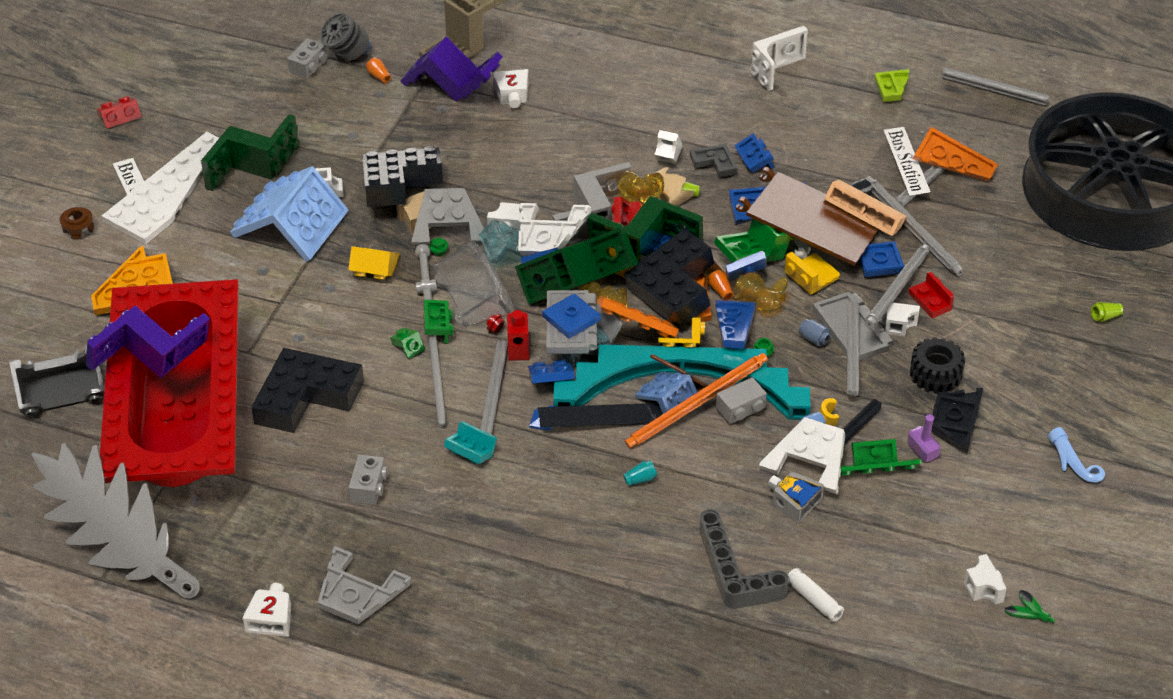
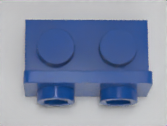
M754 133L734 145L751 173H754L766 164H769L771 169L775 167L772 163L774 157L769 149L767 151L764 150L767 146L761 138L757 139Z

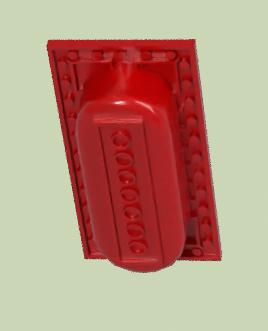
M238 279L112 288L110 322H115L125 310H130L135 305L171 337L178 330H183L187 327L193 318H198L203 313L210 318L207 341L162 378L157 376L124 346L107 359L100 443V459L105 483L112 482L120 463H124L127 482L146 480L162 487L184 486L203 476L235 474Z

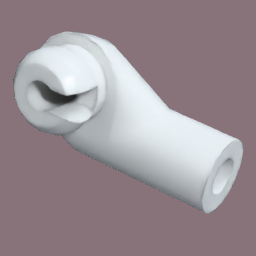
M798 239L794 240L795 245L798 247V250L795 249V255L801 260L808 257L811 251L809 244Z

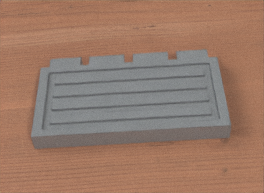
M588 290L547 291V308L575 293L597 311L596 294L588 293ZM547 321L546 354L589 353V350L597 349V323L571 338H567Z
M846 292L813 303V311L824 326L830 329V334L846 356L847 311L850 301H857L859 303V361L886 352L894 344V341L879 322L872 328L865 326L866 317L871 311L857 293L850 294V292Z

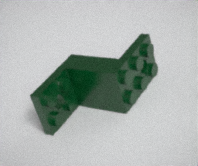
M288 114L271 137L229 126L201 159L205 189L213 191L221 183L224 176L230 172L231 168L272 180L300 145L296 116Z
M651 195L630 223L624 226L637 263L651 254L664 235L674 237L684 228L703 241V216ZM591 213L587 218L589 239L623 227L620 223L613 222L594 213Z
M623 226L589 240L566 246L515 266L527 302L532 304L547 298V291L570 290L638 265ZM610 247H613L615 249V257H612L610 255ZM537 274L542 276V284L537 281Z

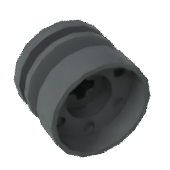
M346 13L332 15L325 21L320 31L322 43L343 61H352L363 54L369 42L366 30Z

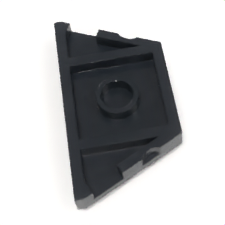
M976 388V392L965 393L964 390L938 393L932 412L934 422L931 431L963 452L968 453L983 388Z

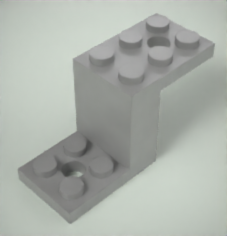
M627 162L575 175L574 205H590L591 213L612 220V206L609 201H613L614 197L625 198L631 196L632 167L630 163ZM571 211L553 215V221H567ZM588 219L584 221L570 239L569 245L589 240Z

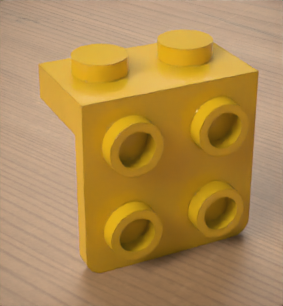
M793 252L786 255L785 273L811 295L840 278V273L818 254H811L802 260Z
M701 317L692 318V338L659 337L658 342H662V346L675 347V343H683V347H696V343L701 342V335H705V322H701Z

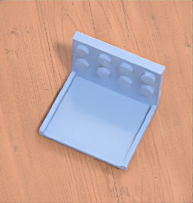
M311 166L299 172L294 171L287 177L282 176L275 182H268L264 186L265 190L254 198L255 202L253 205L244 210V216L234 222V228L230 233L236 238L274 223L301 257L308 261L311 260L349 210L315 168Z

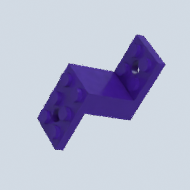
M445 36L413 64L400 82L406 86L410 82L415 83L421 75L423 76L427 73L455 101H458L460 98L465 99L472 92L471 90H477L482 84L481 82L486 83L492 76L490 73H493L500 66L498 62L503 56L496 52L477 67Z
M135 305L130 310H125L115 322L108 323L102 332L98 335H93L88 340L86 366L93 371L124 346L157 376L162 378L207 341L210 318L203 313L198 318H193L187 327L183 330H178L171 337Z

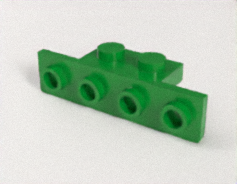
M894 438L851 442L853 464L840 465V475H850L852 470H860V473H872L873 468H881L882 471H893L895 466H903V469H914L916 464H922V459L898 460L896 439Z

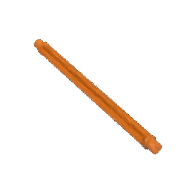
M761 353L758 356L752 357L640 428L624 441L629 449L635 445L638 446L716 396L718 392L727 389L760 368L763 363L768 361L767 356Z

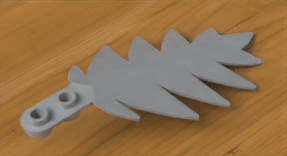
M66 443L61 445L59 460L43 454L32 453L38 469L45 477V480L34 484L33 488L45 495L67 501L44 515V518L58 522H86L66 540L67 544L98 545L110 542L89 560L90 565L105 568H136L126 575L127 580L146 579L154 575L184 598H192L198 594L200 590L199 581L166 557L169 547L167 523L162 524L157 538L153 502L147 483L142 485L129 514V494L124 463H120L105 494L103 468L96 445L92 446L83 478L77 461ZM166 570L172 571L173 576L168 577ZM186 583L190 584L191 591H187L184 588Z

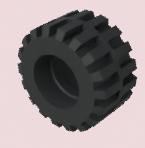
M933 337L931 340L927 338L924 339V342L920 341L912 352L910 365L912 381L917 383L918 387H923L926 391L931 390L933 393L953 390L962 380L965 364L963 350H960L961 347L959 345H954L953 341H946L945 338L937 339V337Z

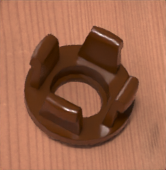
M73 207L61 214L60 224L62 231L66 233L68 230L72 239H82V230L88 228L89 232H93V216L87 208Z

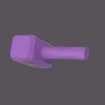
M930 414L926 415L924 426L910 430L907 438L908 444L925 462L936 459L940 453V445L931 436L934 416Z

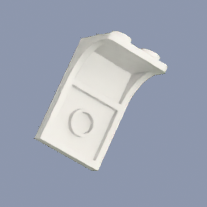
M805 26L753 43L751 72L768 91L773 90L774 71L776 68L805 59L808 29Z

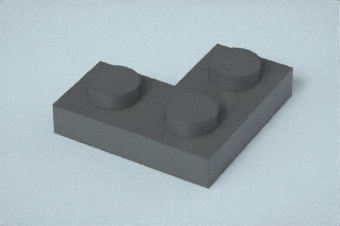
M727 144L690 150V158L695 168L714 165L719 177L738 173V167Z

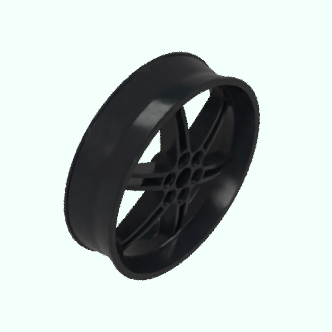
M1114 92L1078 95L1051 106L1042 113L1032 127L1029 137L1030 156L1023 169L1022 187L1026 200L1032 210L1041 220L1062 235L1097 248L1137 251L1156 248L1173 242V204L1152 208L1141 180L1173 186V164L1148 156L1158 148H1162L1173 155V108L1149 98ZM1090 134L1096 145L1055 142L1071 136ZM1116 134L1134 138L1130 141H1122ZM1049 161L1089 168L1090 170L1069 190H1065L1048 176L1040 163ZM1114 183L1119 186L1132 210L1107 207L1089 202L1086 199L1107 184Z

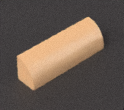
M841 180L832 182L824 198L828 202L891 236L898 232L907 218L906 215Z

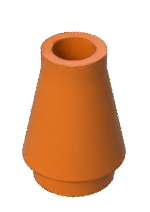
M372 58L367 62L366 69L369 74L384 84L391 80L392 76L381 59Z
M721 270L711 273L708 277L709 285L724 301L731 299L734 293L731 290L726 273Z

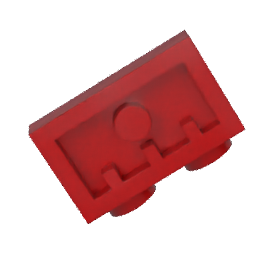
M932 272L926 274V281L909 288L908 294L932 319L952 310L954 300L952 291L948 290Z

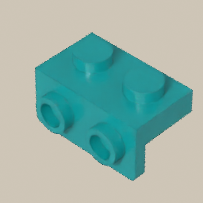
M461 421L459 422L457 433L446 438L443 447L451 450L454 454L468 458L472 463L481 464L493 457L497 437Z

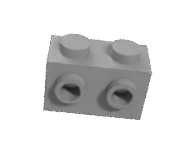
M307 38L287 58L289 73L308 79L326 61V46L323 43Z
M752 377L718 392L716 408L731 424L766 408L767 393Z
M358 455L349 485L350 502L377 504L378 497L383 494L384 485L382 482L388 476V467H385L384 457Z

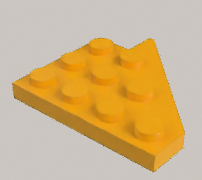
M140 246L91 295L94 315L110 313L112 288L173 284L166 253L146 257L144 246Z

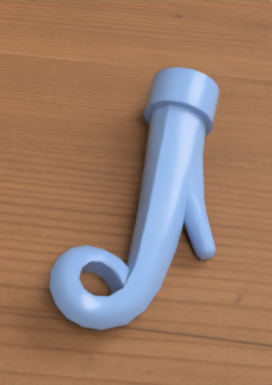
M1062 427L1055 428L1048 434L1049 440L1058 450L1062 471H1066L1068 463L1082 479L1088 482L1096 483L1104 479L1105 471L1102 467L1092 465L1085 469Z

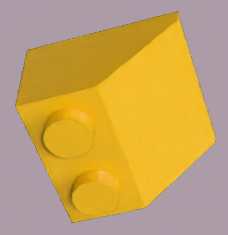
M352 246L348 270L354 271V275L366 277V273L374 274L373 278L385 279L386 276L393 275L400 253Z

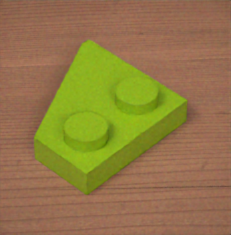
M909 69L874 74V80L883 102L902 99L909 78Z

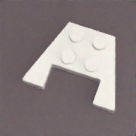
M521 203L519 253L528 256L556 247L558 249L565 247L591 214L592 209L590 205H573L567 221L535 220L539 210L536 203Z
M804 417L760 462L759 467L761 470L778 475L788 456L823 467L825 470L819 480L824 485L823 490L837 494L845 440L844 429Z

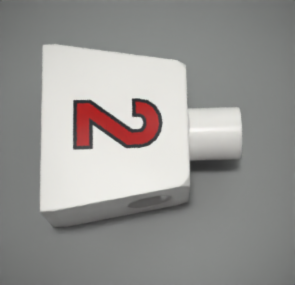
M528 69L493 72V87L500 104H509L510 107L517 108L520 106V103L527 102Z
M272 583L270 590L256 591L243 616L245 632L289 637L291 602L289 594L283 592L284 586L282 584Z

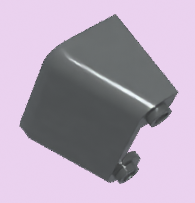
M87 345L84 346L85 350L80 354L77 350L74 351L75 355L33 363L30 360L28 365L21 364L20 359L9 361L20 413L25 414V416H34L39 411L85 401L98 402L102 400L104 384L100 365L93 371L86 366Z

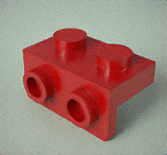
M124 96L118 99L119 102L113 104L111 101L100 104L101 107L96 110L98 116L102 117L105 127L110 128L141 118L137 100Z
M614 197V204L612 205L613 222L627 226L642 207V203L639 201L628 202L623 197Z

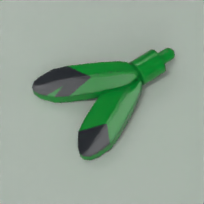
M1025 590L1019 591V599L1026 607L1008 606L1004 609L1005 613L1013 617L1038 618L1046 623L1048 621L1051 623L1055 622L1051 614L1043 611L1036 599Z

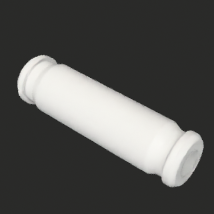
M795 568L788 573L789 584L824 616L829 617L831 622L840 619L844 613V608L841 605L839 606L830 595L806 574L801 573L799 568Z

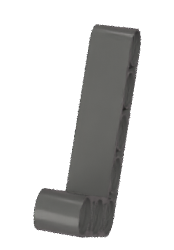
M713 509L704 510L700 515V535L725 606L737 609L780 601L786 598L789 576L784 571L775 570L741 576L720 514Z

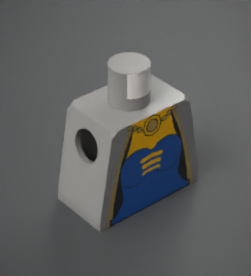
M790 472L784 480L774 475L770 478L767 485L774 490V506L797 524L823 498L824 485L795 472Z

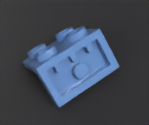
M660 372L655 375V378L650 383L644 384L635 396L637 399L658 401L664 414L697 393V390L690 375Z

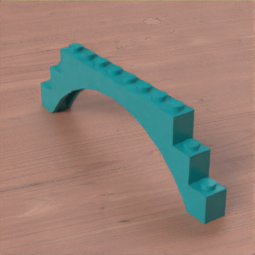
M599 345L598 363L577 362L576 381H554L553 406H584L597 395L627 381L656 375L660 372L680 373L650 357L651 354L685 370L687 374L704 375L719 379L754 356H758L761 353L767 356V349L740 348L734 350L731 348ZM766 361L760 368L735 383L739 384L753 377L767 393L766 401L772 404L787 420H801L802 417L810 415V387H789L788 368L767 367Z

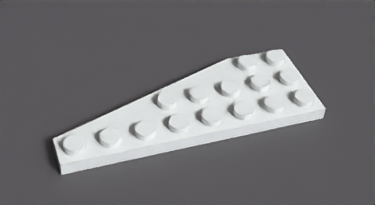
M209 132L204 133L104 213L102 221L144 244L149 243L174 222L177 211L182 209L184 200L189 198L200 180L202 173L201 159L219 137Z

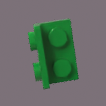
M424 299V335H443L444 343H448L449 336H453V324H450L453 311L449 309V302L446 300Z

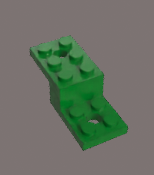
M752 219L748 232L716 236L714 244L731 263L760 251H764L766 262L782 260L790 240H796V238Z

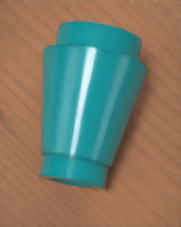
M644 460L623 474L628 486L652 481L657 476L656 469L651 460L647 462Z

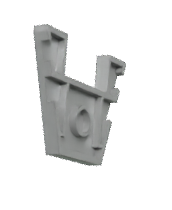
M464 188L425 189L411 246L429 245L428 227L468 226L470 244H488V235Z
M334 546L332 558L327 568L326 579H324L318 599V608L359 624L412 583L410 576L395 570L392 571L382 587L348 574L344 570L352 561L353 555L351 552Z

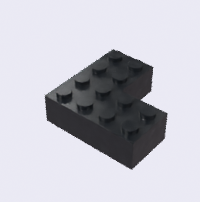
M428 146L424 149L407 148L403 151L392 149L386 152L370 151L362 154L367 207L406 204L405 187L443 184L439 147Z
M684 228L641 260L638 265L625 272L624 277L628 290L677 328L681 329L693 317H697L711 306L707 290L694 279L715 263L711 247Z
M283 347L251 406L254 424L294 433L309 403L349 412L364 383L362 364Z

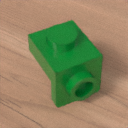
M402 328L390 337L392 345L403 348L406 358H411L425 350L418 331Z

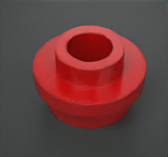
M501 314L492 315L486 323L488 325L487 330L493 333L500 331L505 324V320L502 319L503 316Z

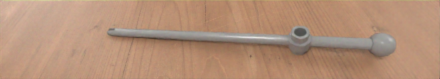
M420 244L415 248V255L420 260L422 279L421 282H416L417 294L424 295V299L432 300V292L438 291L436 279L430 280L427 258L430 256V248L428 245ZM428 335L438 425L444 427L446 425L437 337L436 335Z

